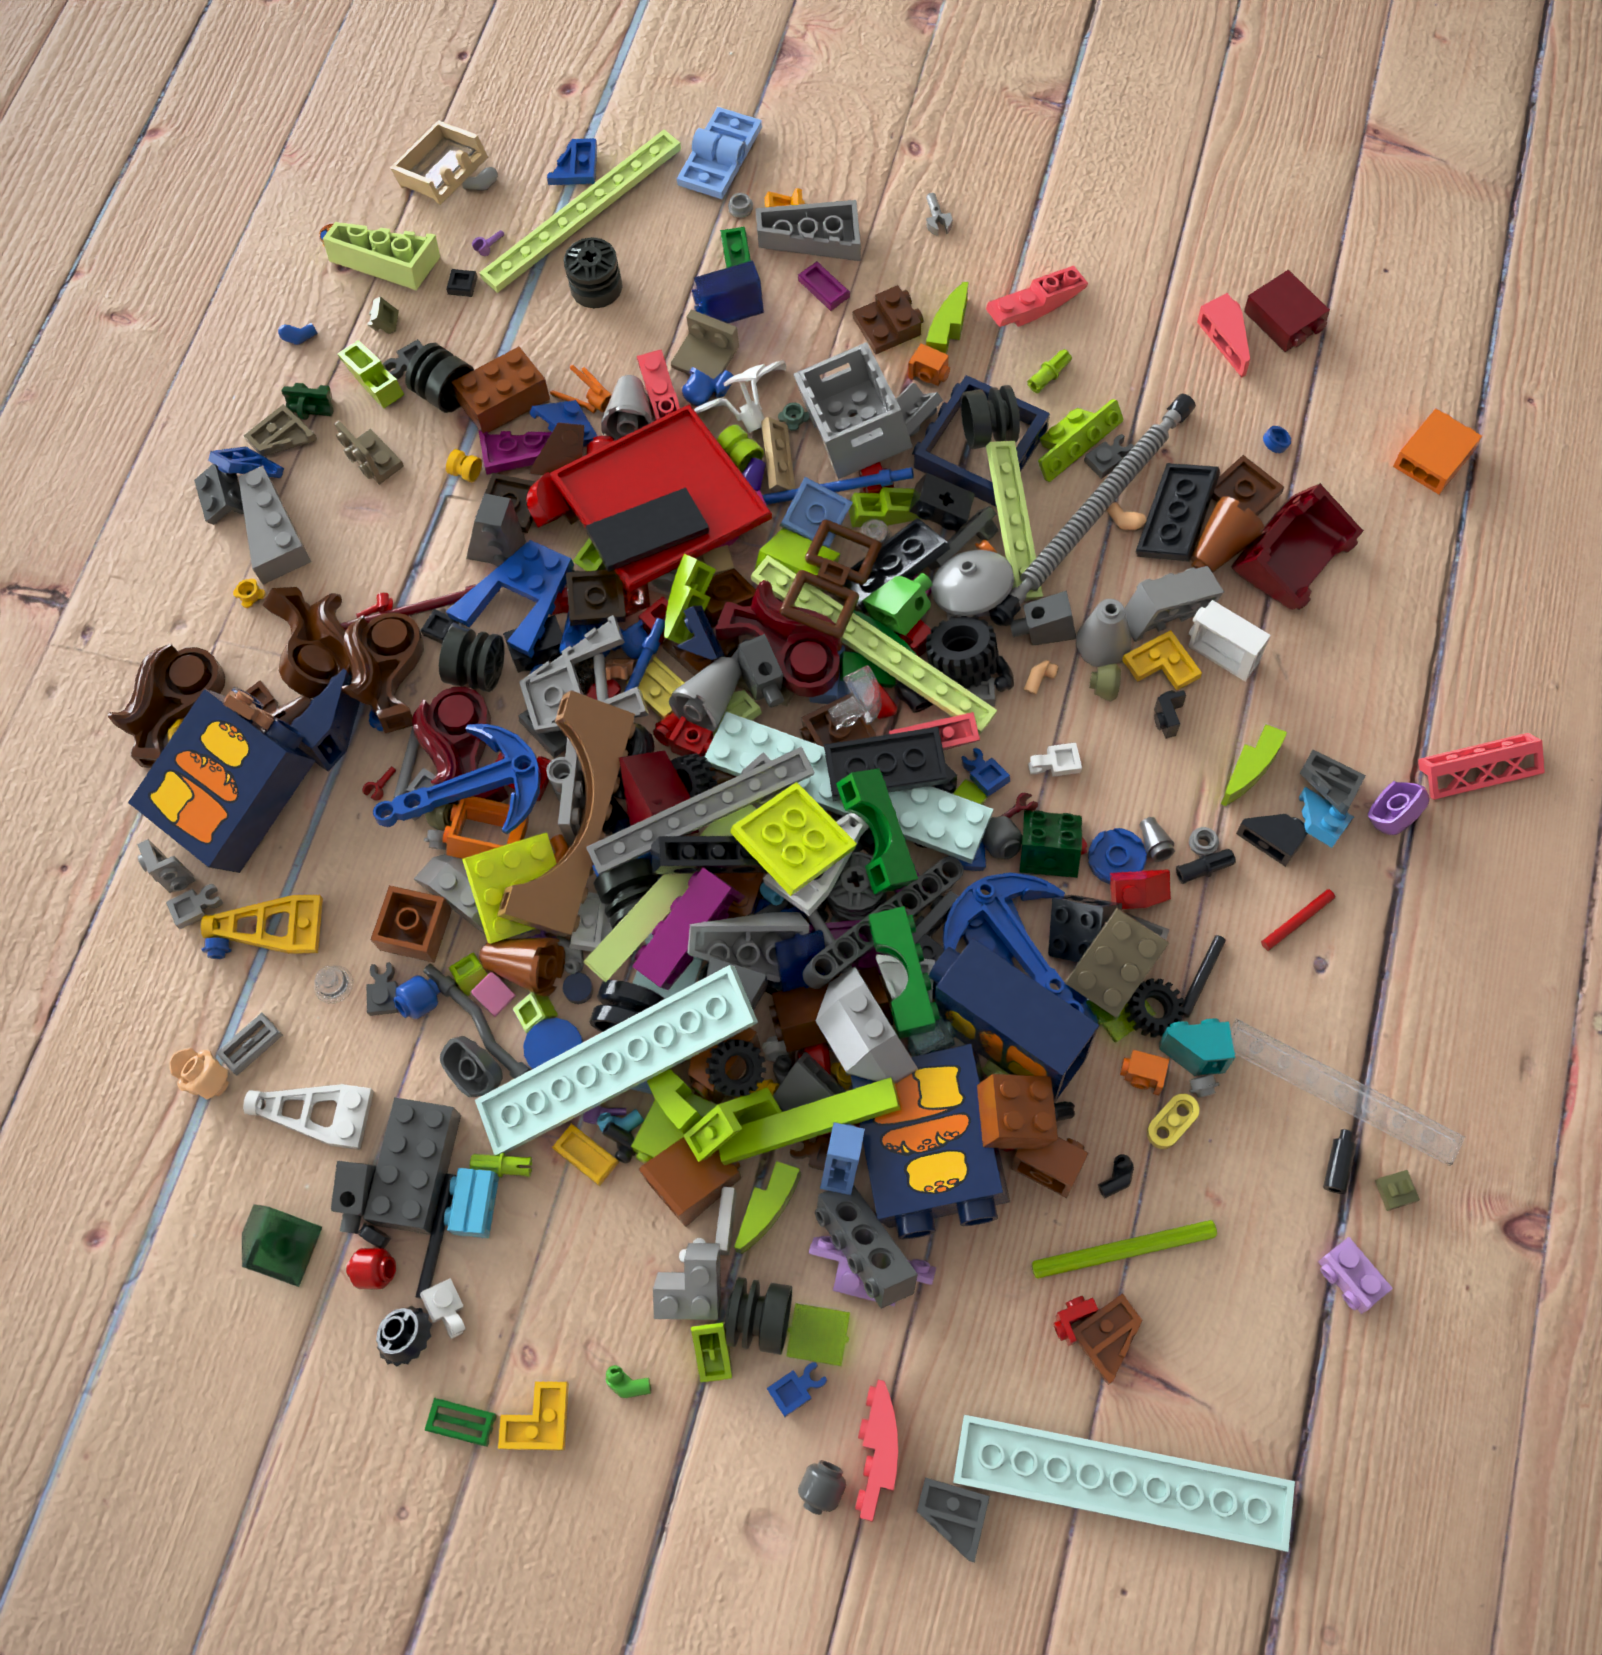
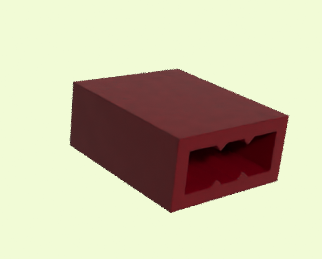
M1288 269L1248 295L1244 312L1286 352L1292 347H1299L1312 334H1319L1327 325L1326 321L1330 309Z

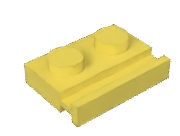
M655 656L652 659L653 661L647 666L638 688L642 692L645 704L664 719L673 713L669 705V698L672 696L673 691L685 682Z

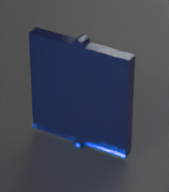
M822 930L804 935L797 933L793 938L775 943L780 984L783 992L799 987H809L803 979V971L815 955L825 949ZM815 966L816 971L820 975L825 976L823 969Z

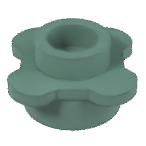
M789 403L784 407L783 412L778 414V419L780 422L786 423L789 430L796 431L800 424L809 420V414L804 412L800 404Z

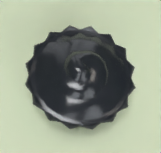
M410 1306L408 1308L396 1309L382 1320L377 1330L376 1341L378 1344L377 1348L380 1351V1358L385 1359L387 1365L394 1364L396 1367L401 1364L408 1365L412 1359L419 1358L420 1352L427 1348V1341L431 1337L430 1328L432 1324L428 1320L429 1314L424 1313L422 1308Z

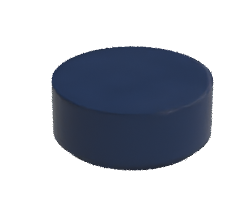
M583 973L571 974L563 983V993L570 1002L582 1004L591 998L593 984L590 978Z

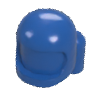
M692 367L689 371L691 376L682 387L683 397L687 402L695 406L708 402L714 392L716 398L724 397L731 384L724 386L723 383L734 375L725 370L723 374L720 373L716 378L712 379L705 373Z
M640 619L625 630L620 628L625 643L610 650L616 651L621 648L628 657L639 659L643 650L641 645L645 637L649 636L643 628L644 622Z

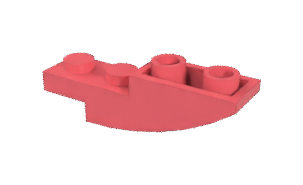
M1071 266L1033 279L1031 286L1027 289L989 301L986 310L999 327L1013 322L1020 327L1060 307L1085 289L1088 282L1075 266Z
M662 349L638 355L637 361L656 421L680 409L676 392H674Z
M879 1379L876 1387L870 1386L866 1401V1406L871 1407L869 1420L862 1419L858 1439L864 1440L863 1448L875 1451L874 1457L867 1455L863 1476H867L869 1479L866 1491L859 1490L855 1510L861 1511L860 1519L871 1522L874 1520L880 1489L894 1492L898 1462V1434L895 1413L885 1381Z

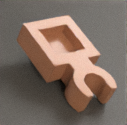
M609 658L605 663L606 679L626 680L630 678L637 663L636 659Z
M230 690L224 699L223 705L268 730L274 721V716L256 707L252 703L254 699L240 690L237 693Z

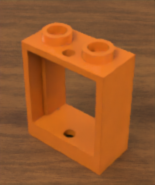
M474 796L461 799L458 805L454 804L450 815L452 824L445 827L442 840L443 843H447L446 855L463 859L503 846L461 837V833L466 819L503 827L510 804ZM529 815L516 829L510 832L507 844L525 838Z

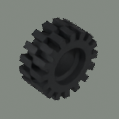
M697 753L671 760L691 798L717 785V780L712 778L716 773L715 771H710L712 764L710 762L705 763L707 758L704 756L700 757V754ZM689 775L692 779V786L689 781Z
M1154 978L1148 979L1146 982L1143 981L1126 1003L1129 1005L1124 1008L1125 1013L1131 1014L1126 1018L1128 1023L1134 1021L1136 1024L1132 1028L1135 1031L1141 1028V1035L1143 1036L1150 1033L1152 1038H1156L1158 1035L1161 1037L1166 1028L1170 1027V1024L1181 1022L1183 1019L1181 1015L1185 1013V1008L1180 1006L1184 1003V999H1177L1176 996L1180 991L1178 989L1172 991L1170 988L1173 984L1170 982L1163 985L1164 979H1157L1155 982ZM1147 998H1155L1162 1004L1164 1008L1162 1018H1155L1147 1012L1145 1008Z
M729 1039L726 1042L718 1043V1047L712 1048L710 1051L712 1054L711 1058L707 1057L706 1063H709V1068H705V1072L710 1075V1078H708L709 1083L714 1084L716 1091L729 1096H747L750 1094V1091H756L759 1088L757 1083H762L764 1080L761 1077L762 1072L766 1073V1067H762V1063L766 1062L765 1058L759 1055L761 1050L758 1047H753V1043L744 1040ZM737 1055L745 1061L746 1071L740 1079L732 1080L726 1074L725 1065L729 1058Z

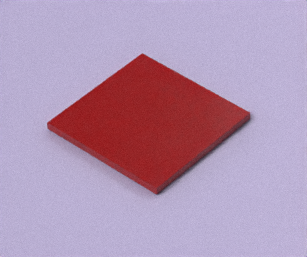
M690 404L550 473L552 481L584 527L685 487L709 526V533L616 569L615 572L629 592L678 568L684 554L697 558L772 519L771 511Z

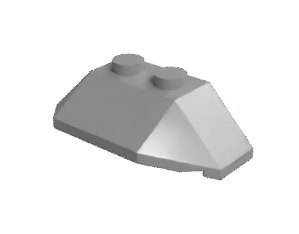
M446 854L433 857L417 874L414 880L433 895L444 897L452 910L485 934L462 858Z
M856 967L831 981L818 1012L816 1023L846 1073L872 1081H880L891 1077L896 1084L917 1071L916 1064Z

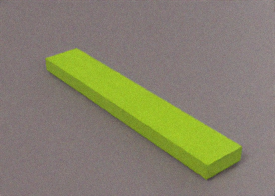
M890 1077L741 1125L742 1130L719 1148L721 1162L724 1165H728L832 1132L834 1122L854 1125L901 1110L895 1083Z

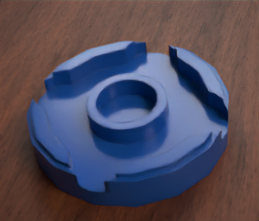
M1122 828L1100 832L1092 840L1088 851V865L1093 874L1102 882L1110 884V873L1143 871L1147 861V853L1142 840L1133 832Z
M559 1018L545 1019L534 1025L527 1033L523 1044L524 1057L530 1068L534 1069L583 1043V1039L577 1028L569 1021Z

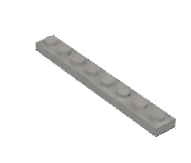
M801 746L586 847L598 874L601 875L650 852L651 844L659 836H685L777 793L795 782L798 783L813 776L815 772Z

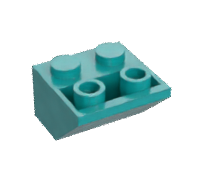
M1217 1018L1201 1021V1024L1189 1025L1186 1021L1172 1023L1170 1027L1166 1028L1159 1042V1049L1194 1076L1226 1073L1236 1058L1229 1021L1220 1022Z

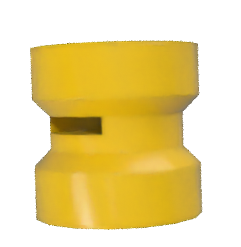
M454 449L446 461V472L453 476L460 475L464 480L471 483L477 480L482 469L481 458L474 455L467 456L465 452Z

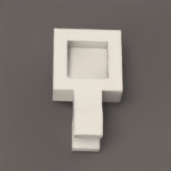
M1076 742L1048 746L1047 755L1031 756V762L1028 763L1030 774H1040L1051 769L1052 777L1081 773L1082 770Z
M451 1278L422 1291L420 1296L432 1322L435 1323L442 1319L451 1339L463 1334L465 1326L456 1312L462 1310L464 1306Z

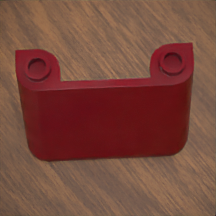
M1319 483L1289 498L1264 526L1262 535L1245 548L1234 561L1231 568L1241 578L1288 609L1293 610L1297 608L1300 610L1311 600L1309 596L1312 591L1309 585L1335 554L1342 551L1345 553L1351 551L1358 544L1357 538L1364 530Z

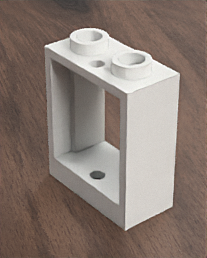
M1212 600L1206 608L1201 607L1193 618L1195 623L1189 631L1191 639L1188 647L1246 682L1260 663L1271 635Z

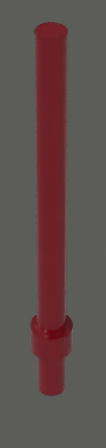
M476 584L466 586L465 590L369 615L364 618L369 623L373 618L385 613L396 612L411 616L455 604L474 588ZM355 620L343 622L340 625L346 630Z

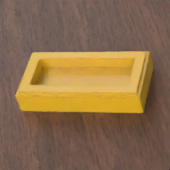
M572 1123L552 1146L553 1150L598 1186L604 1182L619 1163L615 1157Z

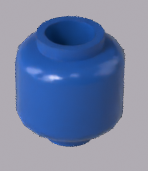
M416 975L396 988V997L393 998V1001L403 1017L419 1019L437 1007V995L440 991L431 978L426 980L424 977Z

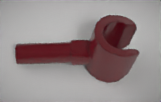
M1021 793L1016 799V805L1001 816L1011 818L1022 810L1034 811L1038 807V802L1032 801L1026 805V800L1032 797V795Z

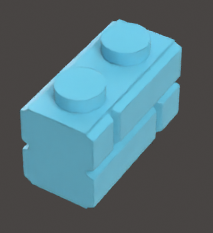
M458 1168L457 1176H453L450 1181L449 1191L450 1195H453L452 1206L446 1208L444 1215V1225L448 1226L447 1231L458 1236L489 1238L499 1177L495 1172Z

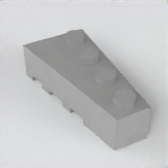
M856 200L756 208L759 248L861 261Z

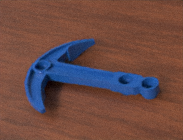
M467 725L466 731L484 741L496 753L501 751L504 759L429 788L422 787L396 796L392 802L382 801L374 807L373 815L379 825L391 827L397 820L405 821L414 817H420L425 813L433 811L436 807L505 785L514 784L515 792L511 793L509 812L502 828L503 833L509 834L528 817L540 794L541 773L537 759L532 749L515 733L494 725Z
M1011 872L987 876L968 886L952 904L943 928L944 951L948 947L955 950L958 942L967 931L970 922L976 917L982 916L1030 978L1084 1014L1082 1005L1072 1000L1073 993L1056 970L1048 965L1005 902L1021 896L1022 901L1064 896L1065 892L1041 878ZM980 890H986L990 894L984 895ZM1050 983L1058 986L1059 990L1052 989Z

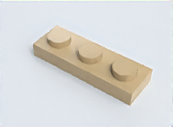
M767 417L761 421L769 489L775 492L795 489L788 426L771 417Z

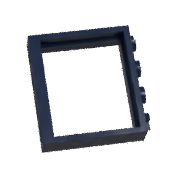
M965 375L960 384L956 383L948 403L944 402L935 423L931 422L927 427L923 441L917 442L912 452V455H914V468L975 493L974 497L997 507L991 481L930 453L961 407L963 392L981 389L988 401L989 390L992 386ZM1016 398L1020 421L1030 425L1016 447L1021 472L1038 446L1039 438L1048 430L1050 413Z

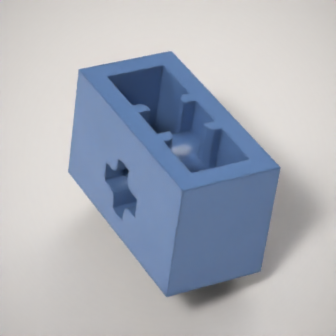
M833 1123L820 1189L851 1195L865 1129L851 1124Z

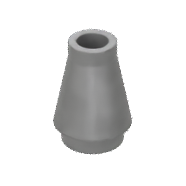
M1148 817L1140 822L1139 826L1142 830L1148 857H1151L1155 862L1170 858L1175 852L1173 848L1175 843L1157 823L1156 819Z

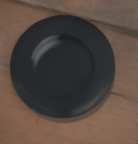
M364 1223L358 1232L360 1237L378 1248H385L391 1240L386 1233L368 1223Z

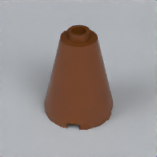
M1222 497L1217 502L1194 548L1191 566L1196 569L1208 566L1212 573L1258 539L1264 532V524L1249 508L1243 511L1237 507L1240 502L1236 499Z
M552 937L505 939L492 944L487 942L480 950L479 959L484 969L536 995L549 996L557 988V986H553L556 977L562 978L565 965V950L563 946L558 945L557 942H560V940Z

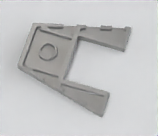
M614 615L607 618L608 622L597 630L593 628L584 635L586 638L575 646H568L561 651L562 655L551 663L547 661L519 682L533 728L538 734L561 730L555 723V719L564 694L572 690L584 695L574 664L625 643ZM638 686L602 701L634 713V718L649 715L642 692Z

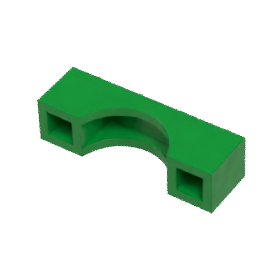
M880 768L852 772L837 782L836 785L845 811L861 817L870 827L875 839L874 856L865 866L873 893L879 894L902 889L918 880L915 865L912 862Z
M904 906L869 914V927L876 952L885 953L896 958L904 966L908 976V983L904 991L891 1002V1011L898 1037L901 1039L934 1031L935 1020H940L936 1002H930L927 991L932 990L928 972L922 973L919 963L924 961L920 943L914 944L912 933H916L913 916H907Z

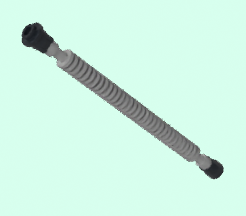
M1182 393L1176 397L1167 408L1168 412L1163 416V422L1160 425L1154 424L1025 572L1022 573L1020 576L1022 583L1018 588L1014 587L1000 604L989 610L990 618L996 625L1010 626L1014 621L1013 617L1020 611V605L1026 599V594L1029 590H1038L1168 440L1169 429L1175 428L1178 423L1181 424L1190 415L1196 405L1189 395Z

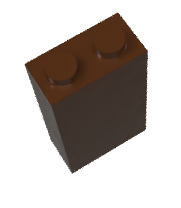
M876 966L858 971L888 1021L893 1025L889 1002ZM829 983L820 989L811 988L806 984L772 993L774 1005L769 1006L777 1040L778 1042L784 1041L787 1053L828 1042L816 1023V1018Z

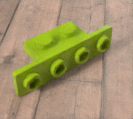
M1111 399L1096 413L1076 408L1039 438L1042 447L1050 449L1038 460L1046 481L1051 482L1123 422L1124 418L1117 400Z

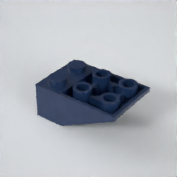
M344 668L338 675L331 678L323 692L314 697L303 714L295 718L291 723V726L305 736L298 747L328 772L347 752L360 701L351 698L341 690L342 686L350 685L352 680Z

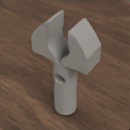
M929 193L926 198L932 217L926 218L927 229L932 234L938 236L937 222H940V224L945 226L946 234H948L952 228L951 213L943 214L936 194Z

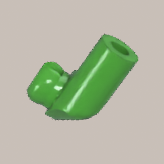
M614 1365L607 1369L606 1383L619 1397L630 1398L651 1394L649 1377L632 1380L623 1372L620 1366Z

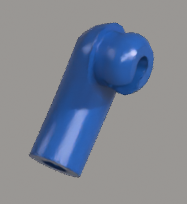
M312 323L302 328L284 324L278 329L279 337L282 340L295 345H299L318 334Z

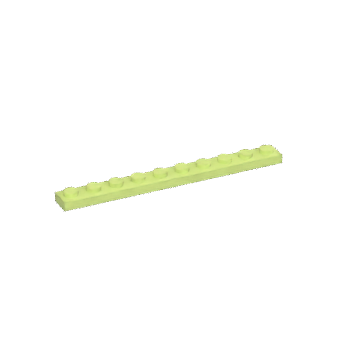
M662 130L479 272L481 279L497 293L678 153L681 150V143L667 131Z
M767 555L752 573L751 580L758 585L763 580L769 581L775 597L784 601L796 574ZM804 583L794 607L806 608L823 614L835 624L843 609V605L807 583ZM852 614L844 635L841 637L844 644L950 716L974 712L978 734L981 735L996 715L997 709L856 614Z

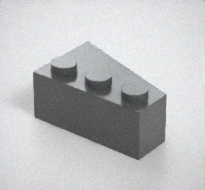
M484 493L474 521L466 559L491 563L498 567L526 543L511 499Z

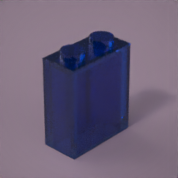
M753 260L694 277L695 289H692L691 292L696 305L694 306L695 311L725 323H732L764 313L761 281Z

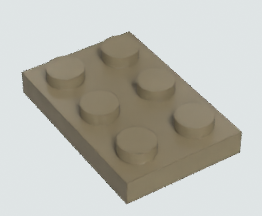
M1116 908L1071 972L1065 984L1117 1018L1169 942L1119 908Z

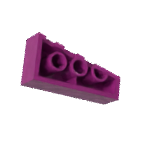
M704 867L700 872L696 871L691 876L686 892L683 896H678L673 901L670 907L671 913L665 921L662 920L656 925L652 932L653 938L648 945L642 946L635 955L636 962L632 967L660 988L669 990L693 961L694 957L687 953L690 924L727 919L730 916L727 912L734 901L740 904L745 897Z

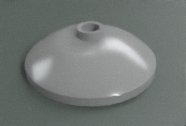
M987 550L966 551L950 558L937 570L932 580L931 592L936 604L945 612L959 616L981 614L996 607L1008 596L1014 583V574L1008 560L998 553Z

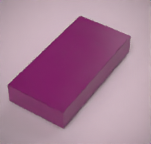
M817 261L798 274V281L830 311L850 298V291Z

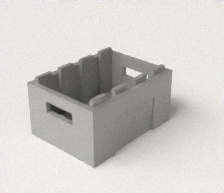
M867 342L793 374L814 428L817 427L822 437L829 460L838 479L913 447L902 410ZM849 363V368L823 379L820 378L821 374ZM852 413L857 414L854 417H849V415Z

